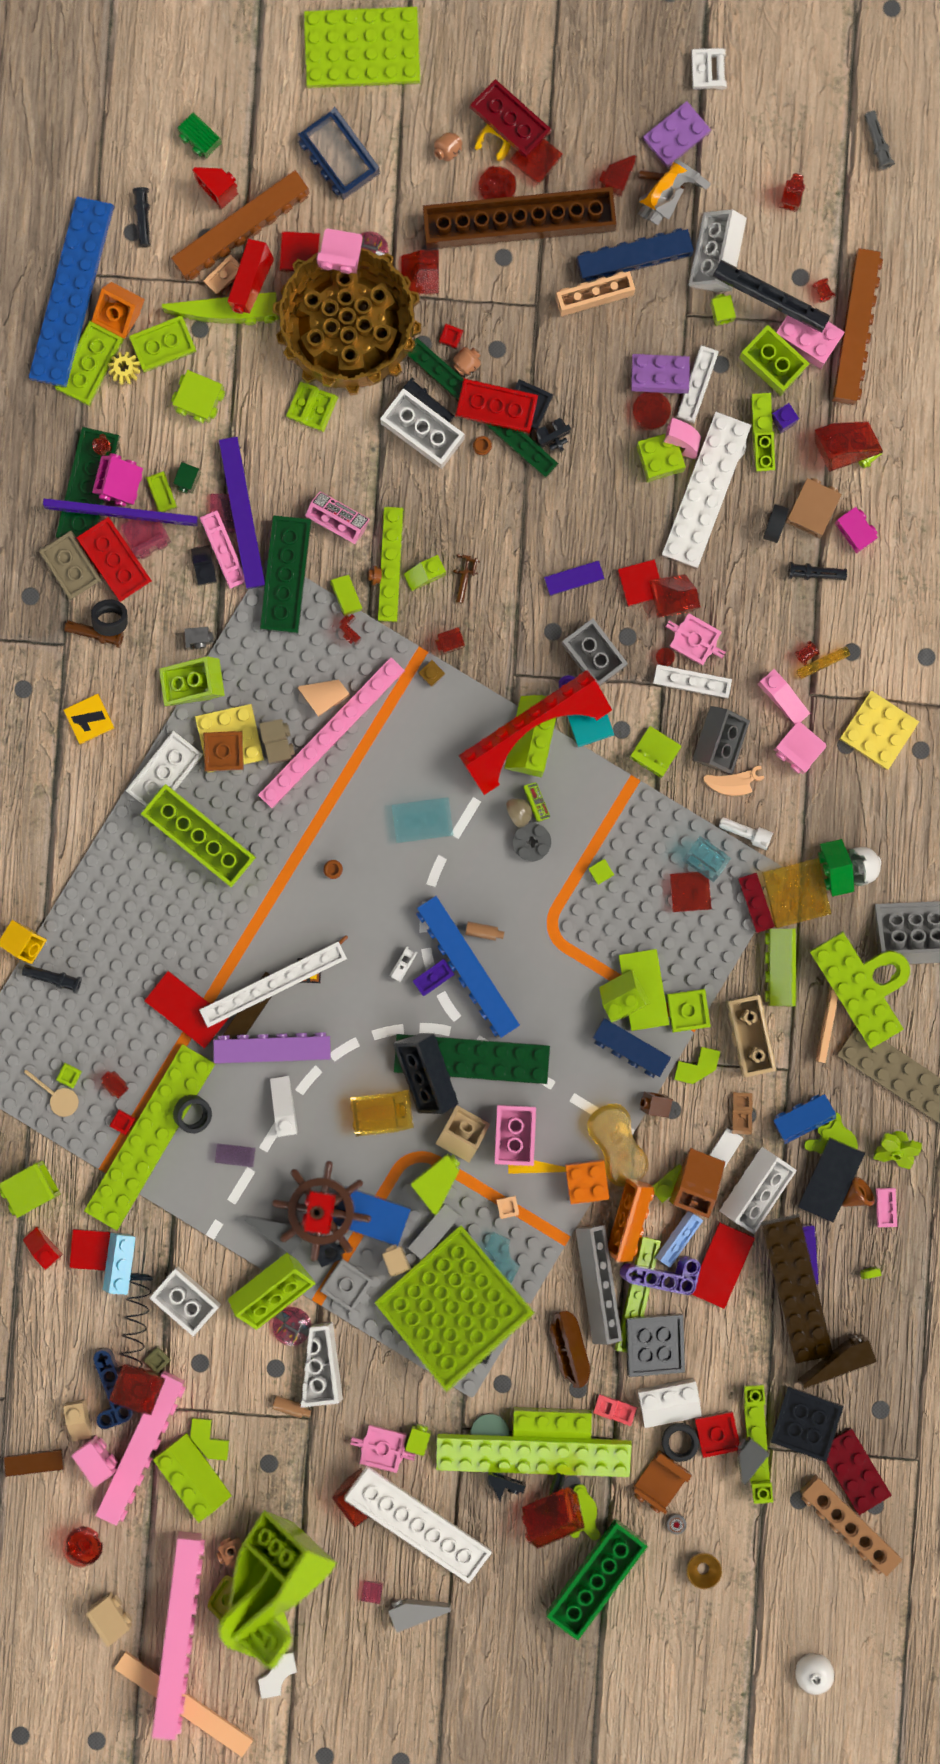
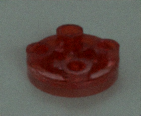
M490 166L479 179V193L483 199L514 197L516 193V178L514 174L504 167Z
M644 392L635 400L633 405L634 420L644 430H656L663 427L668 422L671 414V406L668 399L659 392Z

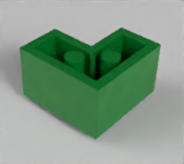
M839 839L820 844L818 859L820 864H824L823 872L826 876V879H824L826 890H830L832 897L854 892L853 864L843 840Z

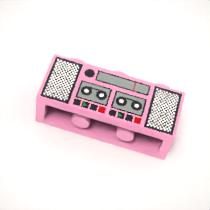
M321 491L311 501L306 513L307 518L354 544L364 534L370 520Z

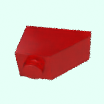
M38 1226L23 1239L31 1255L45 1270L63 1255Z

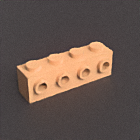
M630 271L625 273L619 272L608 278H598L591 283H581L574 288L561 289L559 292H556V301L562 317L634 296L635 287Z

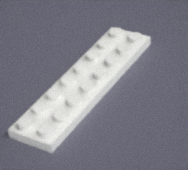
M715 412L662 556L698 568L751 428L750 424Z
M366 1466L344 1496L347 1502L467 1583L471 1582L492 1553L491 1549L369 1466Z

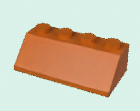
M630 1178L626 1180L608 1242L609 1255L618 1262H632L633 1257L637 1255L638 1240L642 1237L644 1231L643 1223L649 1215L648 1206L654 1198V1187L649 1183Z

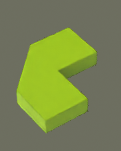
M701 1047L697 1065L678 1061L674 1080L694 1084L714 1072L717 1068L720 1051Z
M193 1417L190 1436L192 1441L207 1459L227 1461L229 1440L210 1438L212 1419Z

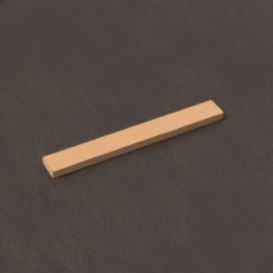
M125 1651L114 1669L157 1698L160 1674ZM188 1693L182 1694L181 1696L185 1697L183 1714L180 1715L243 1757L254 1739Z

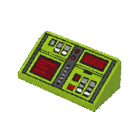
M531 783L525 785L523 789L536 822L549 819L550 814L538 784Z

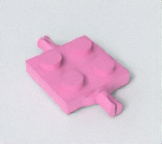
M689 613L680 625L670 620L668 621L666 627L675 632L670 648L702 666L707 657L712 653L721 659L726 652L716 647L717 640L722 633L721 631Z
M370 1424L364 1439L352 1437L350 1444L361 1447L362 1455L359 1464L397 1473L403 1458L414 1461L416 1455L405 1451L404 1443L407 1434Z

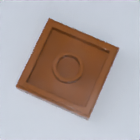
M242 731L203 733L205 772L244 770Z

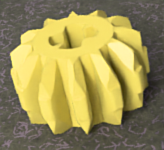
M119 352V358L112 356L111 359L114 363H108V366L111 368L108 372L110 375H114L112 379L115 382L119 380V383L123 385L126 380L128 384H131L130 379L137 380L138 378L135 374L141 373L140 369H138L140 362L136 361L135 355L130 357L129 352H126L124 357ZM124 365H127L128 370L125 369V371L122 372L121 367L124 368Z

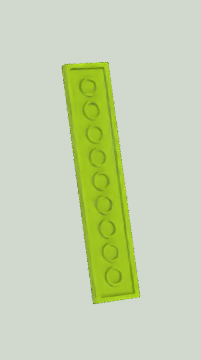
M182 1044L84 1212L118 1231L179 1128L173 1118V1110L176 1103L184 1096L198 1095L216 1063ZM192 1104L183 1111L182 1119L185 1118Z
M437 1434L436 1471L551 1475L560 1473L561 1475L630 1477L632 1441Z

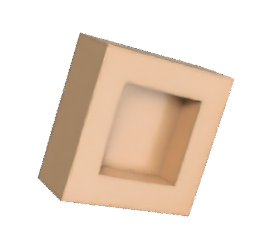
M516 1196L496 1199L500 1219L519 1215Z

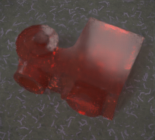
M794 173L791 179L786 181L779 208L793 212L798 211L805 190L803 175Z

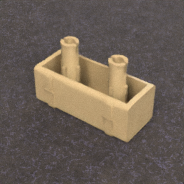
M753 995L726 1001L728 1018H730L732 1027V1040L736 1047L742 1077L777 1071L761 996Z

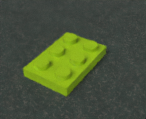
M182 315L129 336L144 373L197 352Z

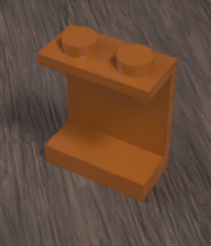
M659 1450L632 1487L633 1492H635L634 1496L641 1502L646 1500L650 1503V1508L655 1512L666 1514L667 1506L684 1482H688L692 1475L691 1472Z

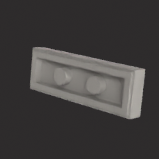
M445 1203L410 1244L408 1249L421 1260L424 1259L460 1215Z

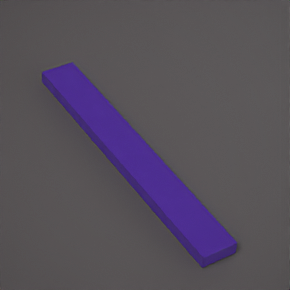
M238 437L219 440L246 589L265 586V580Z
M43 499V506L48 510L198 526V516Z

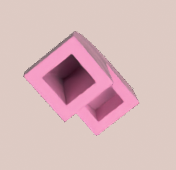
M672 418L667 426L664 442L683 447L682 456L696 459L701 438L698 431L691 425Z

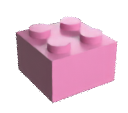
M97 1435L80 1446L72 1455L94 1488L112 1476L119 1467L117 1465V1458L113 1454H109L105 1441L102 1438H98Z

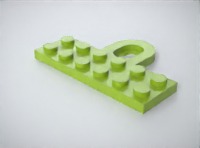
M843 931L810 950L811 955L870 1049L904 1030L885 999V996L902 987L909 979L910 965L901 953L892 950L884 951L863 963ZM892 964L896 967L895 973L891 975L887 983L879 984L873 980V972L879 966Z

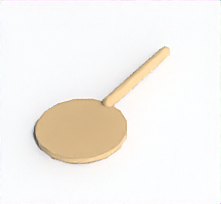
M24 1071L26 1075L52 1095L50 1106L56 1115L67 1117L76 1112L79 1100L74 1091L69 1088H61L54 1092L29 1071Z

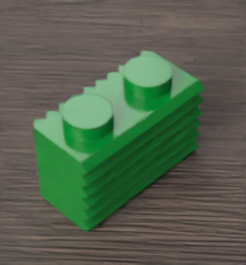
M194 112L178 126L179 138L185 144L190 143L193 146L192 150L199 157L203 156L207 159L222 144L221 138Z

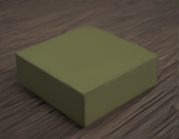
M157 1346L143 1361L158 1374L171 1359Z

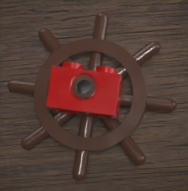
M326 1161L322 1178H314L306 1182L297 1169H292L291 1175L299 1187L292 1194L290 1201L277 1199L272 1201L274 1207L288 1209V1218L292 1227L281 1235L280 1240L286 1242L297 1234L303 1240L312 1243L310 1255L312 1261L318 1259L320 1245L329 1244L337 1240L346 1253H351L352 1247L344 1235L350 1229L353 1220L361 1222L371 1221L370 1215L355 1213V1206L351 1196L353 1192L363 1185L362 1180H356L347 1188L338 1181L331 1179L333 1167L331 1161ZM321 1186V1192L312 1191L310 1188ZM329 1187L337 1191L339 1194L336 1195L328 1193ZM305 1194V1204L298 1203L301 1196ZM342 1200L344 1201L346 1211L334 1209V1206ZM297 1211L307 1212V1214L303 1215L302 1221H299ZM333 1217L344 1219L340 1228L332 1220ZM330 1230L333 1233L328 1236H322V1234H330Z

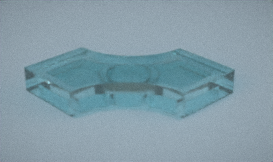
M493 1231L485 1250L493 1256L496 1267L512 1284L520 1265L510 1256L509 1244L511 1240Z

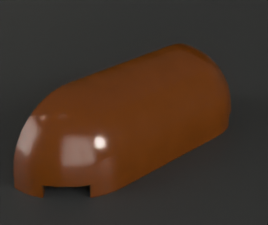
M562 1311L554 1315L552 1324H550V1334L563 1378H567L573 1384V1387L581 1388L589 1380L590 1365L576 1317L569 1311Z

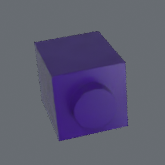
M790 403L772 414V422L780 434L797 424L799 420Z

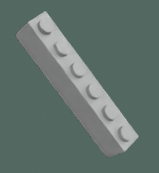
M589 1225L576 1228L592 1343L608 1345L622 1341L605 1225Z

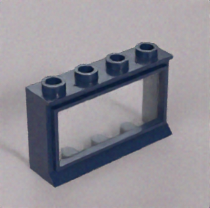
M335 106L329 113L301 133H298L299 146L303 151H308L310 161L314 166H319L322 170L320 171L321 176L325 181H330L333 185L331 189L337 197L340 195L343 200L380 174L379 166Z

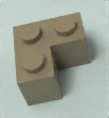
M282 719L260 723L261 736L265 744L269 764L292 760V755H295L293 743L289 744L288 736H291L289 725L284 723Z

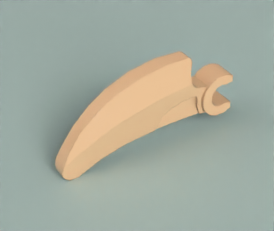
M756 766L753 770L734 775H705L704 782L712 790L720 794L743 796L752 793L750 787L752 781H762L764 776H756L755 772L762 769L761 766Z

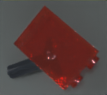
M556 1473L554 1475L548 1496L522 1507V1521L526 1527V1540L537 1549L585 1529L578 1494L570 1487L562 1489L565 1480L564 1474Z

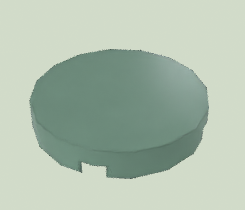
M488 1413L479 1416L473 1422L471 1435L509 1436V1428L501 1416Z

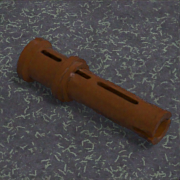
M67 620L65 624V632L99 640L101 644L108 643L120 648L123 643L124 632L115 636H105L96 632L89 625Z

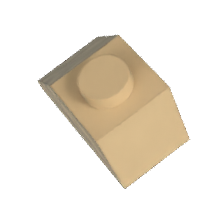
M396 1245L385 1249L386 1253L382 1255L390 1276L394 1277L411 1270L402 1247L397 1248Z
M86 1399L66 1403L63 1408L66 1426L72 1441L92 1438Z

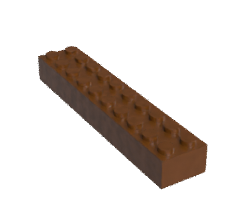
M613 187L423 205L427 250L615 232L617 225Z

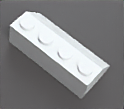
M733 209L703 213L688 286L713 292L732 291L731 286L714 278L713 274L721 259L737 267L747 219L745 216Z
M761 1147L719 1211L755 1234L761 1222L764 1221L797 1170Z

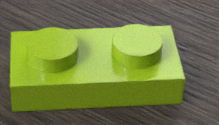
M680 1164L676 1165L652 1185L654 1187V1194L662 1203L672 1194L682 1169Z

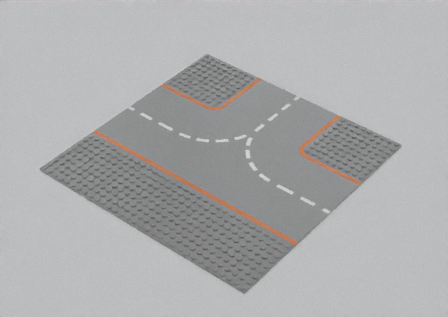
M268 559L266 560V562L264 563V565H263V567H262L263 575H264V580H265V581H266V572H267ZM306 577L299 634L260 630L265 586L248 589L208 654V657L220 659L225 696L177 705L126 789L172 731L176 732L203 754L195 716L252 704L264 761L244 765V770L208 773L205 772L203 755L176 789V792L257 858L235 885L230 887L141 815L146 806L126 792L125 789L37 933L47 939L38 956L33 964L20 959L0 992V1109L102 1172L107 1173L182 1044L214 1062L213 1040H218V1036L224 1034L237 1015L228 1017L229 1019L204 1049L145 1002V999L167 971H170L205 1000L213 1004L259 981L265 971L272 975L296 963L297 958H306L339 942L347 935L348 939L341 944L347 958L346 960L322 971L321 984L298 983L273 995L247 1033L250 1039L257 1038L258 1034H268V1038H276V1034H288V1037H295V1033H307V1037L315 1036V1033L326 1032V1036H330L331 1060L216 1063L198 1094L212 1109L210 1124L206 1129L195 1134L186 1133L180 1127L177 1129L141 1190L140 1195L264 1270L287 1252L247 1223L245 1218L249 1215L290 1223L288 1209L274 1207L272 1201L275 1199L290 1201L292 1194L299 1187L291 1175V1170L297 1169L306 1182L314 1178H322L326 1161H331L333 1163L331 1179L338 1181L344 1187L345 1185L350 1186L356 1180H362L363 1185L358 1190L411 1207L397 1248L402 1247L412 1269L421 1259L410 1251L408 1247L435 1215L411 1186V1181L448 1153L450 1156L453 1154L436 1145V1142L455 1107L444 1114H423L417 1112L404 1073H394L395 1047L393 1043L396 1042V1034L418 1035L421 1033H434L435 1037L549 1045L550 1056L547 1084L450 1077L453 1089L456 1092L458 1106L490 1123V1126L470 1162L454 1155L460 1162V1170L441 1208L446 1203L460 1217L431 1250L433 1251L460 1225L463 1226L522 1298L530 1304L592 1202L570 1204L566 1172L508 1174V1165L494 1163L497 1105L536 1106L535 1161L565 1167V1164L603 1159L607 1177L645 1115L640 1110V1101L644 1091L659 1092L696 1030L672 1033L667 994L705 989L709 1009L755 933L738 878L757 872L768 908H770L789 877L790 872L585 746L578 748L575 740L555 728L545 771L541 778L504 769V762L498 781L500 785L484 795L458 755L515 718L518 710L517 705L364 612L359 611L344 616L336 595ZM390 658L394 659L405 672L272 809L258 794L290 761L269 764L259 724L282 719L284 723L289 725L291 736H288L289 744L293 743L295 755H292L293 759ZM431 660L445 672V675L432 687L418 674ZM340 680L350 696L318 717L298 687ZM537 783L550 818L536 822L532 812V818L529 823H537L545 827L551 836V847L548 854L541 860L530 862L522 859L514 850L513 838L519 827L510 818L506 802L513 798L524 799L529 804L523 787L527 784ZM529 837L530 839L526 843L531 845V848H534L538 841L534 840L533 837ZM605 859L614 876L597 885L588 868ZM329 860L339 861L343 867L341 876L336 879L328 878L324 874L326 862ZM435 896L440 900L520 1024L519 1027L502 1038L499 1035L495 1037L489 1028L492 1026L489 1019L484 1020L479 1010L482 1008L478 1002L474 1004L468 994L471 991L468 987L464 988L458 980L461 976L457 970L454 971V976L424 997L413 983L414 979L441 960L450 961L447 954L442 955L437 946L440 944L436 938L432 939L427 932L429 928L427 923H422L416 915L419 912L417 908ZM469 921L498 927L499 931H505L504 938H496V941L465 935L467 923ZM408 946L409 950L417 951L418 953L402 981L399 982L389 975ZM657 949L670 1025L631 1031L629 1016L612 1022L671 1057L661 1076L655 1075L652 1078L644 1073L646 1069L638 1066V1068H635L628 1064L629 1059L622 1056L620 1059L611 1054L612 1049L605 1046L603 1049L594 1044L595 1039L592 1037L603 1018L611 1022L603 1007L599 987L622 975L618 955ZM404 956L402 959V961L407 964L411 960L406 956ZM25 964L54 973L60 974V972H65L68 976L82 977L80 989L76 994L72 990L58 989L54 984L22 976L23 967ZM64 1063L82 1070L74 1088L56 1080ZM24 1071H29L54 1092L61 1088H69L74 1091L79 1100L76 1112L67 1117L56 1115L50 1106L52 1095L26 1075ZM289 1076L298 1133L278 1137L270 1079ZM196 1103L192 1104L183 1121L189 1125L199 1121L203 1113L202 1107ZM119 1109L136 1118L127 1135L109 1126ZM321 1186L310 1188L312 1191L321 1192ZM329 1187L328 1193L338 1194L337 1191ZM305 1194L301 1196L298 1203L305 1204ZM516 1196L519 1215L500 1219L496 1199ZM297 1211L299 1221H302L303 1215L307 1214V1212ZM330 1230V1234H322V1236H328L333 1233ZM348 1230L344 1235L352 1247V1252L343 1253V1259L374 1279L354 1311L351 1312L320 1291L340 1260L321 1268L318 1259L316 1261L310 1259L312 1243L302 1240L291 1255L301 1263L316 1283L303 1295L429 1372L374 1303L409 1272L407 1271L394 1277L390 1276L382 1254L386 1253L385 1249L393 1246V1244L352 1230ZM329 1247L325 1250L328 1257L336 1255L334 1248ZM510 1336L492 1351L487 1365L479 1363L453 1387L469 1397H474Z

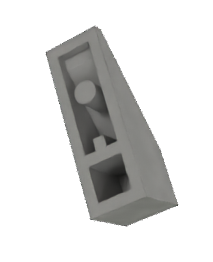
M397 1599L391 1602L388 1612L396 1633L451 1612V1605L445 1602L413 1599L402 1601V1599Z

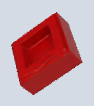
M445 324L439 343L457 349L463 330Z
M119 1109L109 1126L127 1135L136 1118Z

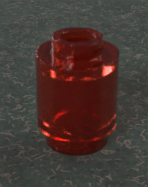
M108 1071L101 1077L103 1081L101 1085L117 1099L129 1089L126 1085L127 1083L115 1071L112 1073Z

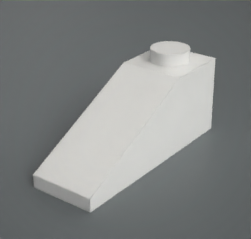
M290 1077L271 1078L270 1084L277 1136L297 1134L298 1127Z

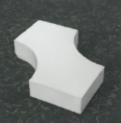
M294 1652L285 1653L274 1669H271L266 1675L259 1677L258 1681L262 1699L280 1696L283 1681L289 1675L297 1672Z

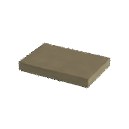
M72 531L39 550L69 600H72L103 580Z

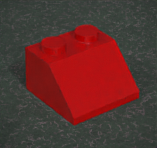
M194 167L192 169L196 182L221 210L238 195L236 179L229 171L226 173L222 168Z

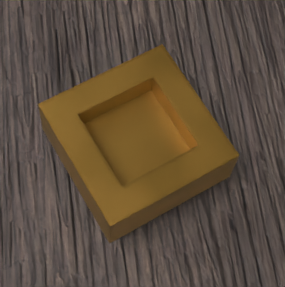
M431 660L418 674L432 687L445 675V672Z

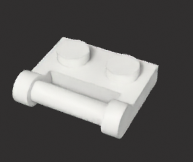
M692 49L693 89L723 90L727 88L724 74L725 49ZM711 57L716 58L717 80H712Z

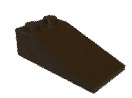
M860 1333L849 1336V1340L844 1341L834 1349L831 1356L823 1358L798 1379L799 1384L806 1389L876 1363L877 1360L869 1339L864 1335H860Z

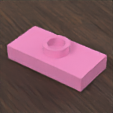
M875 1188L877 1227H897L896 1188Z

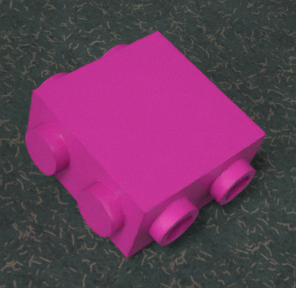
M110 453V456H102L92 493L99 495L101 500L115 501L114 504L120 507L134 505L137 499L139 483L142 480L143 468L136 466L137 463L134 461L121 460V456Z

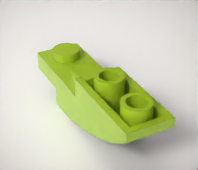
M771 393L751 394V424L756 471L775 470Z

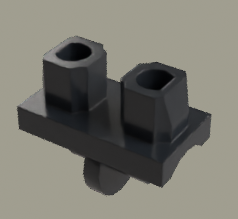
M558 418L552 422L555 430L553 433L549 434L545 426L536 430L538 445L541 448L554 442V444L549 446L551 451L556 448L559 452L564 451L562 445L568 443L566 437H563L571 433V428L569 424L566 425L561 418Z

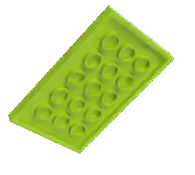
M417 7L304 11L307 88L420 84Z

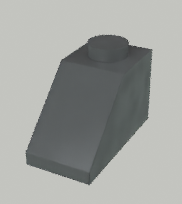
M750 1436L747 1439L744 1438L739 1443V1450L737 1451L740 1479L745 1485L769 1456V1452Z

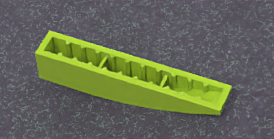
M276 292L258 294L250 314L234 312L227 302L229 297L162 304V309L166 314L177 317L182 315L185 319L201 322L255 325L256 322L274 323L275 320H279V316L273 313V303L277 302Z

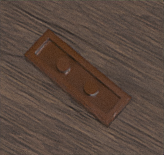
M62 1449L3 1457L6 1477L64 1470Z

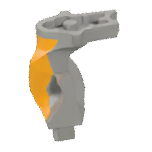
M675 159L670 166L669 172L665 173L652 190L640 197L639 202L643 206L638 214L644 219L659 225L663 217L669 219L673 215L676 204L683 192V189L680 188L683 183L690 182L703 189H708L711 183L703 178L700 173L680 160Z

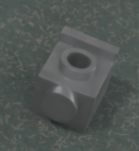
M208 627L186 628V648L188 650H192V646L195 649L206 648V645L214 643L213 632H210Z

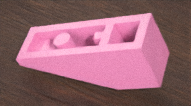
M775 669L758 683L759 687L794 725L803 721L810 714L788 683Z

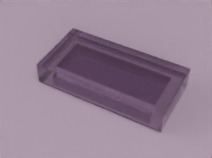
M217 1143L215 1163L254 1167L256 1148Z

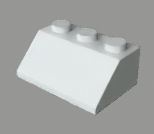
M694 1378L637 1389L645 1428L702 1417L697 1385Z

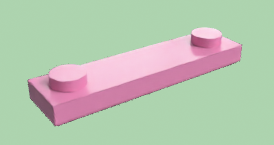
M218 510L200 517L229 588L231 589L245 583L242 567Z

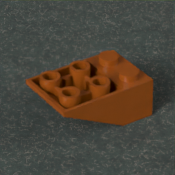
M690 1148L669 1202L709 1219L716 1202L725 1161Z

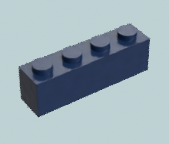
M603 1018L592 1037L595 1039L594 1044L603 1049L605 1046L612 1049L611 1054L620 1059L622 1056L629 1059L628 1064L635 1068H638V1066L646 1069L644 1073L652 1078L655 1075L660 1077L671 1059L667 1054Z

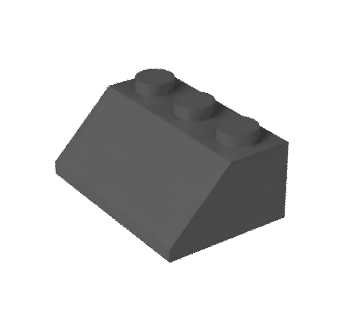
M710 706L692 760L732 775L750 720L728 709Z

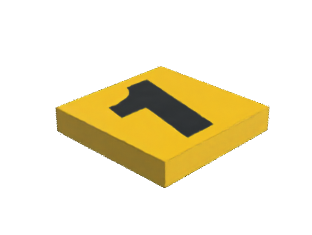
M99 694L64 709L80 745L115 729Z

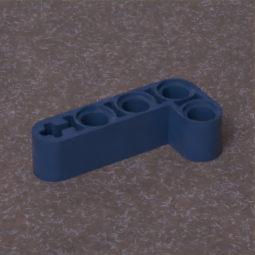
M106 1347L98 1350L93 1358L111 1407L101 1411L96 1419L98 1427L104 1430L127 1422L134 1414V1406L121 1372L117 1371L118 1365L112 1350ZM101 1355H103V1356H106V1355H107L108 1358H107L106 1360H104V1359L100 1360L99 1357H100ZM107 1371H112L115 1374L114 1380L107 1379ZM113 1390H120L122 1397H114ZM120 1408H127L129 1415L122 1416ZM102 1415L110 1416L111 1423H104Z

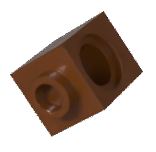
M644 1091L640 1101V1110L647 1115L669 1118L673 1099L665 1094Z

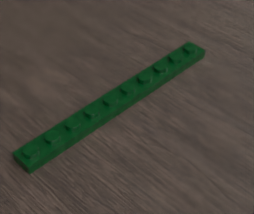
M416 338L414 340L415 347L412 352L407 353V356L459 401L464 379L422 341ZM484 423L545 479L559 465L557 461L524 432Z

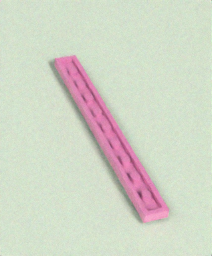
M390 658L258 796L273 809L405 670L394 659Z

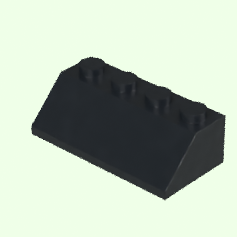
M421 1033L393 1043L418 1113L444 1114L459 1104L434 1033Z

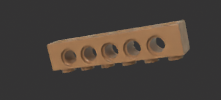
M816 1474L800 1490L803 1495L801 1499L809 1507L813 1505L817 1509L815 1513L822 1520L827 1518L831 1522L829 1526L837 1534L841 1532L845 1536L843 1540L851 1548L855 1546L859 1550L857 1552L864 1561L869 1559L873 1563L871 1567L879 1575L883 1573L887 1577L902 1561V1558ZM825 1495L826 1501L822 1504L817 1503L818 1497ZM834 1509L840 1510L838 1517L831 1516V1512ZM854 1523V1528L851 1531H846V1524ZM861 1537H868L866 1544H859ZM876 1550H882V1555L879 1558L873 1557Z

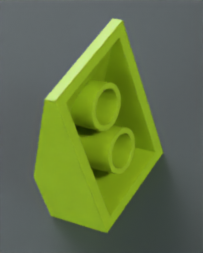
M206 656L159 669L164 706L199 702L225 696L219 658Z

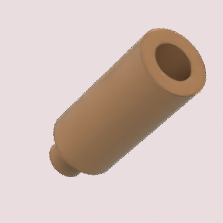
M468 921L465 935L496 941V938H504L505 931H499L498 927Z
M277 1395L272 1407L274 1410L301 1419L302 1416L309 1418L312 1411L301 1407V1403Z

